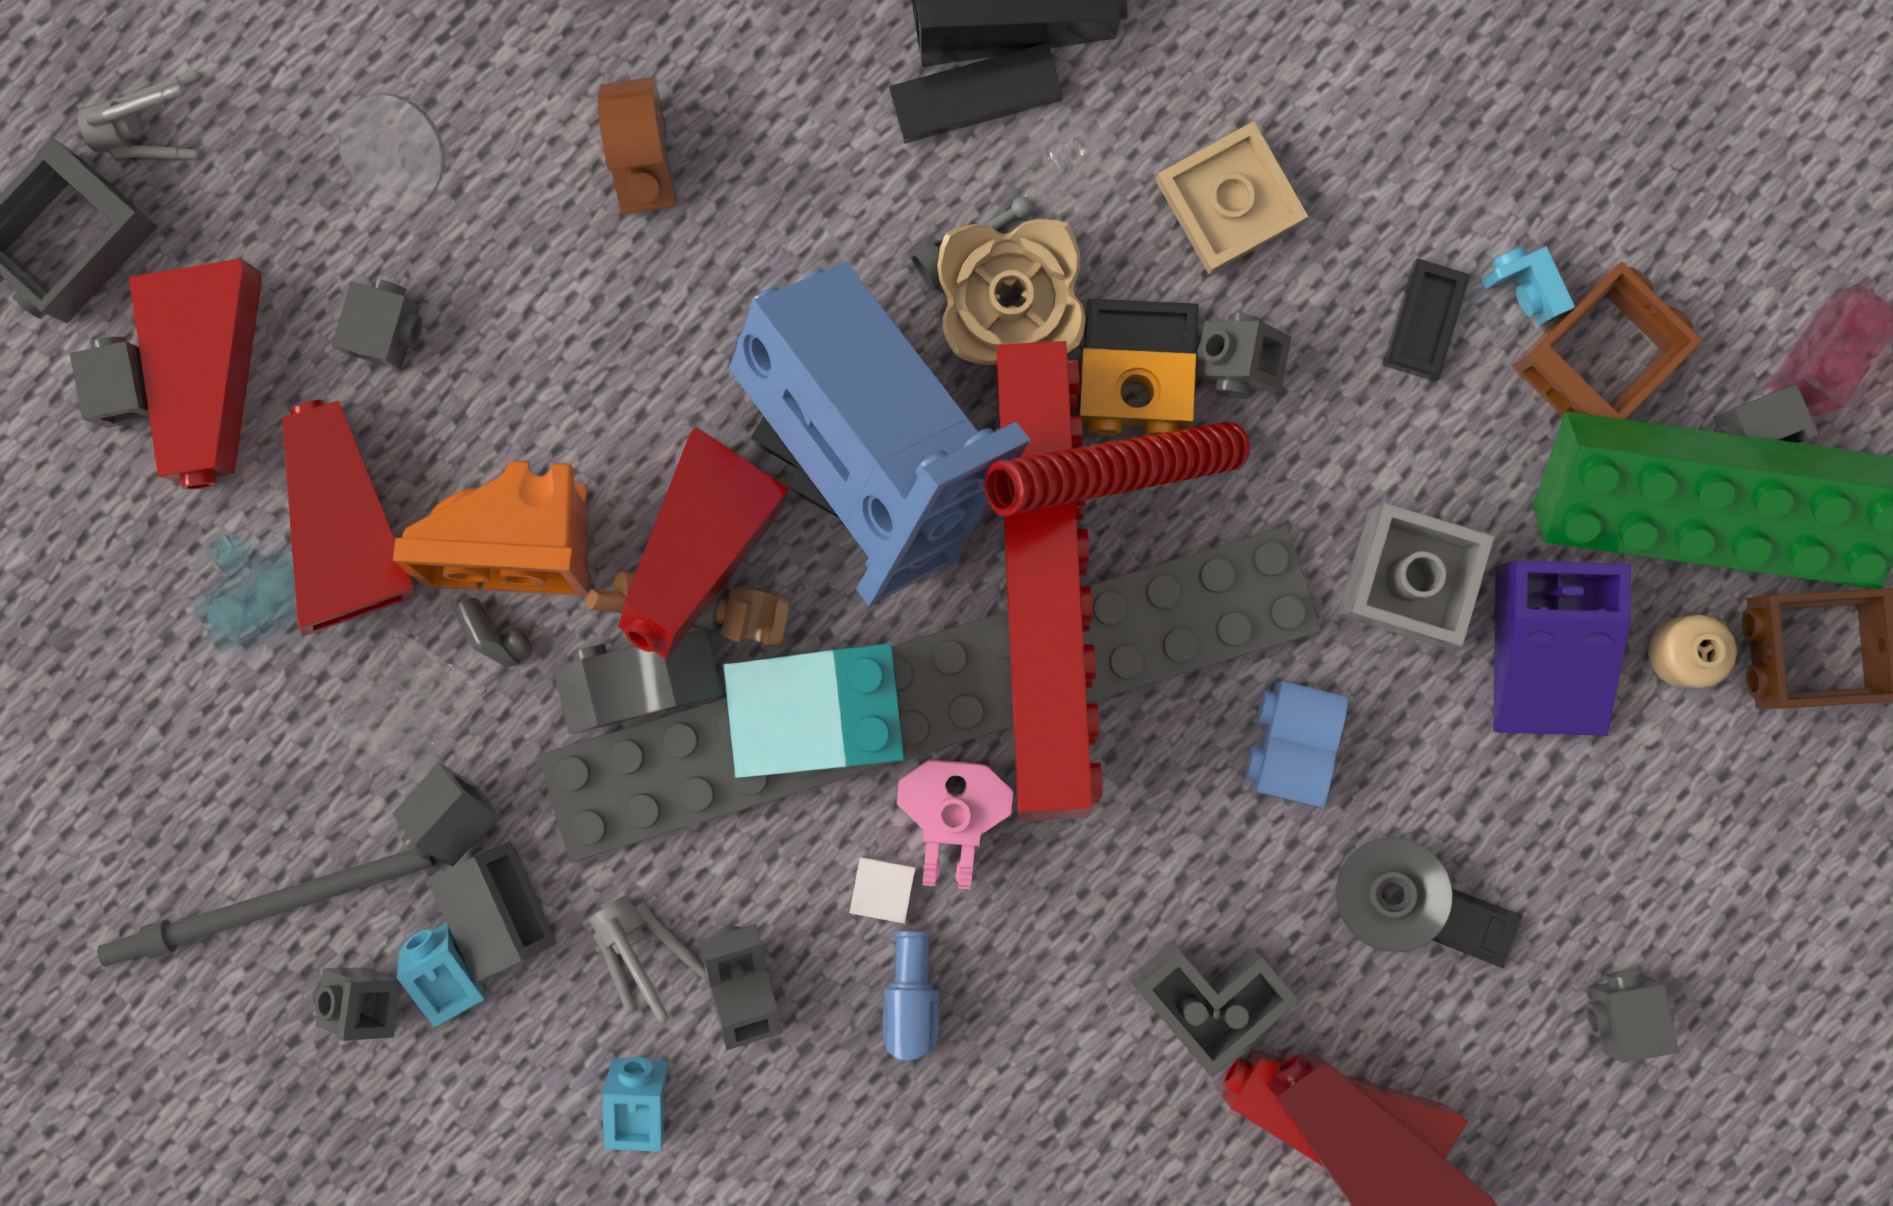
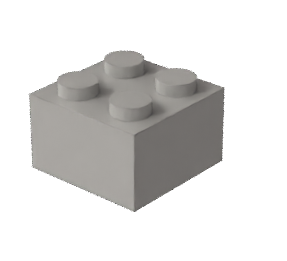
M1387 503L1369 509L1337 616L1441 648L1463 646L1495 536Z

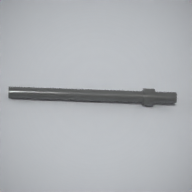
M411 850L174 923L164 919L142 926L138 934L99 945L97 950L98 958L104 967L143 955L153 959L175 952L179 944L434 866L435 861L433 856L428 860H424Z

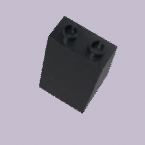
M911 0L922 67L995 57L1048 43L1049 48L1116 39L1120 20L1127 19V0Z

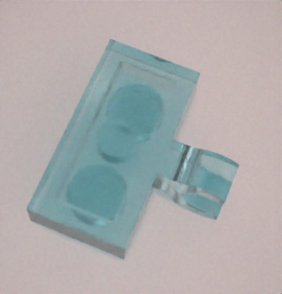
M224 535L206 545L211 558L219 569L227 575L230 581L192 601L191 605L218 651L230 649L296 611L292 547L255 566L239 536L230 539L228 535Z

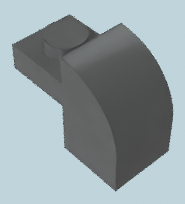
M754 924L744 928L740 926L725 927L716 931L710 938L699 940L702 962L726 1050L781 1034L779 1011L766 971L763 946L757 925Z

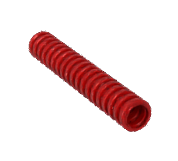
M1225 421L1188 429L1145 435L1138 438L1133 437L1115 442L1110 441L1063 451L1041 453L1036 456L1029 455L1023 458L1001 460L993 463L987 470L984 490L993 510L1003 516H1012L1018 513L1037 511L1072 502L1076 503L1097 497L1101 498L1122 492L1125 493L1216 473L1240 469L1247 462L1250 454V442L1243 427L1236 422Z

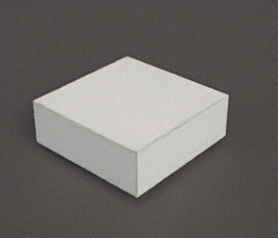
M860 856L849 913L905 924L916 866Z

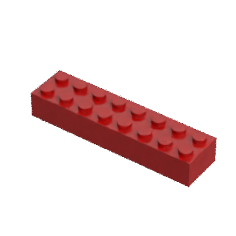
M1066 341L996 344L999 430L1017 422L1030 438V442L1020 458L1083 446L1081 415L1070 416V412L1077 411V395H1079L1080 391L1078 360H1067ZM1086 500L1022 514L1018 513L1012 516H1003L1018 821L1087 818L1092 810V804L1100 803V799L1103 798L1101 762L1090 763L1089 746L1096 745V739H1099V712L1097 703L1086 702V688H1093V680H1096L1094 644H1083V632L1090 631V621L1093 619L1091 586H1080L1079 576L1087 575V564L1089 563L1088 529H1077L1076 520H1083L1084 518L1083 507H1086Z

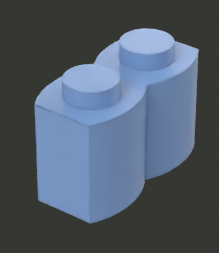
M1285 681L1276 682L1273 692L1265 690L1257 714V723L1265 724L1263 739L1260 746H1251L1244 773L1245 778L1253 779L1251 791L1324 808L1333 776L1336 751L1345 723L1349 697Z

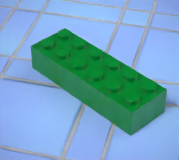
M1565 411L1533 504V511L1543 541L1549 544L1870 588H1882L1893 567V456Z

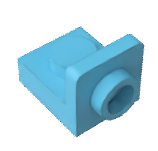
M1522 246L1492 261L1496 269L1481 280L1485 289L1488 290L1516 277L1519 286L1516 287L1518 303L1527 316L1531 317L1534 315L1538 326L1553 321L1575 308L1547 246L1530 254H1527L1525 247Z
M447 923L433 931L425 929L414 934L400 949L397 979L434 1028L484 1000V986L480 981L473 982L462 956L454 947V938Z
M643 1057L615 1058L611 1061L602 1094L604 1150L661 1152L664 1141V1088L668 1075L667 1061L648 1060Z

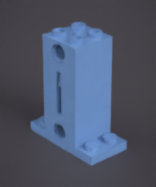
M847 262L826 271L815 269L796 283L781 289L777 287L768 288L752 300L744 328L737 340L738 344L729 370L869 557L865 563L867 570L856 588L866 604L870 607L955 562L990 506L984 490L987 470L995 462L1020 457L1029 444L1030 438L1017 422L996 432H993L990 428L978 432Z

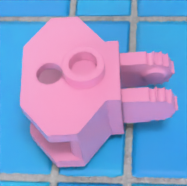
M929 759L900 778L898 782L897 805L923 829L922 841L926 842L922 885L935 886L936 880L939 878V843L961 845L960 861L957 862L956 869L958 888L971 890L975 846L980 847L981 834L1011 815L1013 790L986 764ZM951 776H961L966 781L965 789L961 793L952 794L946 789V781Z

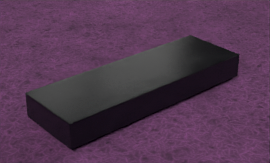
M1048 43L889 86L890 96L904 144L1062 101L1063 97Z

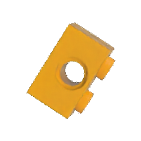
M1083 348L1079 357L1080 391L1079 395H1077V416L1081 415L1082 424H1089L1090 433L1101 435L1122 434V426L1145 427L1144 435L1187 429L1193 422L1196 354ZM1130 382L1139 383L1144 386L1149 395L1148 405L1141 408L1127 405L1121 397V386Z

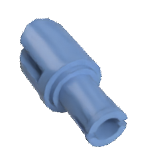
M895 931V983H890V988L884 989L883 1039L886 1043L887 1051L893 1057L905 1061L927 1055L934 1050L938 1042L940 990L934 989V984L929 983V938H931V932Z

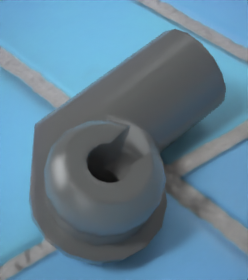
M470 598L455 607L454 614L471 646L476 651L504 667L520 665L519 660L531 654L533 647L526 634L521 632L520 629H512L507 635H501L494 629L479 599Z

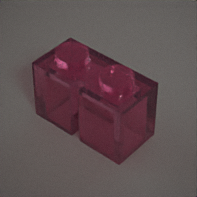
M1859 283L1827 297L1768 384V387L1778 391L1797 384L1811 417L1843 408L1871 367L1865 361L1878 357L1893 335V306Z

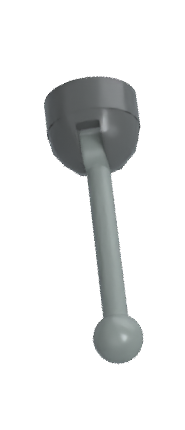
M1017 197L1012 202L1010 209L984 225L997 230L1015 218H1027L1033 211V204L1027 197ZM932 239L923 242L909 251L914 267L930 289L941 285L937 264L943 240Z

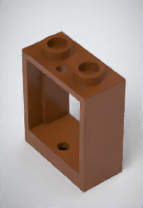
M1620 262L1603 273L1574 302L1575 308L1559 317L1511 366L1563 417L1565 411L1626 419L1703 340L1693 331L1691 320L1682 311L1675 307H1668L1652 291L1653 285L1646 275ZM1604 296L1618 307L1661 350L1610 404L1553 349Z

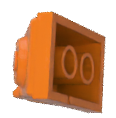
M511 461L504 472L494 480L481 487L469 488L446 498L431 511L430 515L406 527L402 538L395 539L393 561L423 587L479 590V585L483 582L482 588L486 591L587 596L591 586V573L588 570L587 489L583 484L575 483L574 469L568 463L552 462L551 468L546 475L535 476L530 471V461Z

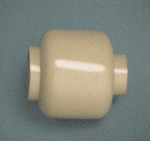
M1697 614L1672 618L1660 625L1650 639L1648 655L1650 665L1657 676L1669 685L1685 689L1715 686L1728 677L1735 666L1737 647L1735 638L1726 625L1714 617Z

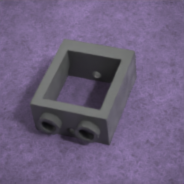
M52 138L0 193V282L6 279L18 290L12 296L13 299L33 316L42 319L47 314L68 323L158 226L79 154ZM71 184L113 224L62 279L50 289L7 249L64 188Z

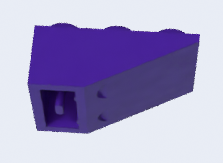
M1516 560L1496 565L1493 732L1608 736L1631 623V564Z

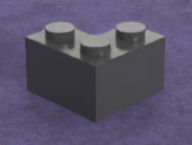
M1169 942L1129 977L1139 993L1212 1078L1300 1002L1265 959L1252 948L1246 950L1209 984L1172 942Z

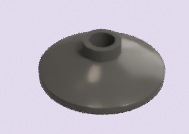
M1381 838L1362 845L1345 861L1337 879L1336 901L1345 925L1360 941L1378 950L1405 952L1427 944L1443 929L1452 908V886L1443 864L1427 848L1408 839ZM1388 883L1401 885L1404 890V897L1401 902L1397 904L1385 902L1382 898L1384 886Z

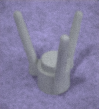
M194 70L122 98L82 107L78 113V124L84 141L95 152L110 150L115 161L133 157L199 160L201 152L197 149L133 145L132 141L141 135L140 121L136 112L183 96L186 93L185 86L198 82L201 79V73Z
M625 895L588 919L596 931L592 936L604 955L617 992L627 1012H633L636 1006L617 956L621 954L658 1022L666 1023L669 1018L656 990L632 949L633 945L646 937L641 928L643 925L699 976L707 979L703 963L654 917L645 901L634 907L628 896Z

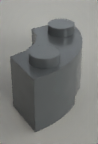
M706 629L687 633L667 659H664L654 651L646 652L636 646L607 653L606 645L601 644L573 651L574 662L553 669L569 735L632 720L651 713L675 709L722 695Z

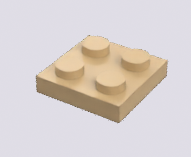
M1255 121L1159 172L1155 178L1208 274L1301 225L1309 217Z

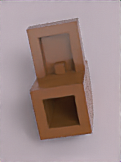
M655 76L600 85L598 115L607 168L608 171L612 172L621 214L676 206V193L665 146L666 126Z

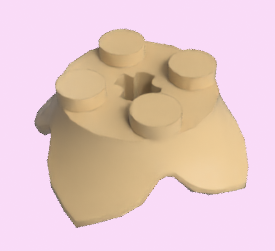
M1035 219L1022 223L1008 234H1001L988 225L970 224L945 233L940 247L937 268L939 282L948 301V306L943 315V333L949 348L956 357L982 366L997 365L996 344L1066 341L1067 354L1079 346L1084 333L1086 317L1083 305L1074 295V284L1080 271V251L1069 223L1058 220ZM1015 287L1023 292L1020 296V302L1023 305L1018 308L1013 305L1008 308L999 304L1001 296L996 293L1001 288L1010 292Z

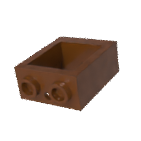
M1893 588L1778 594L1746 598L1747 609H1745L1742 615V631L1745 639L1750 642L1752 665L1747 670L1746 683L1750 695L1755 698L1756 709L1893 702ZM1857 605L1865 688L1787 693L1780 610Z

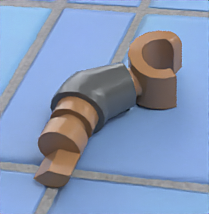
M620 571L614 579L612 591L591 589L585 598L587 608L590 610L622 613L625 599L636 573ZM737 586L729 590L723 587L692 627L713 631L721 629V635L737 642L751 639L766 645L780 646L789 612V599L781 594L760 588Z

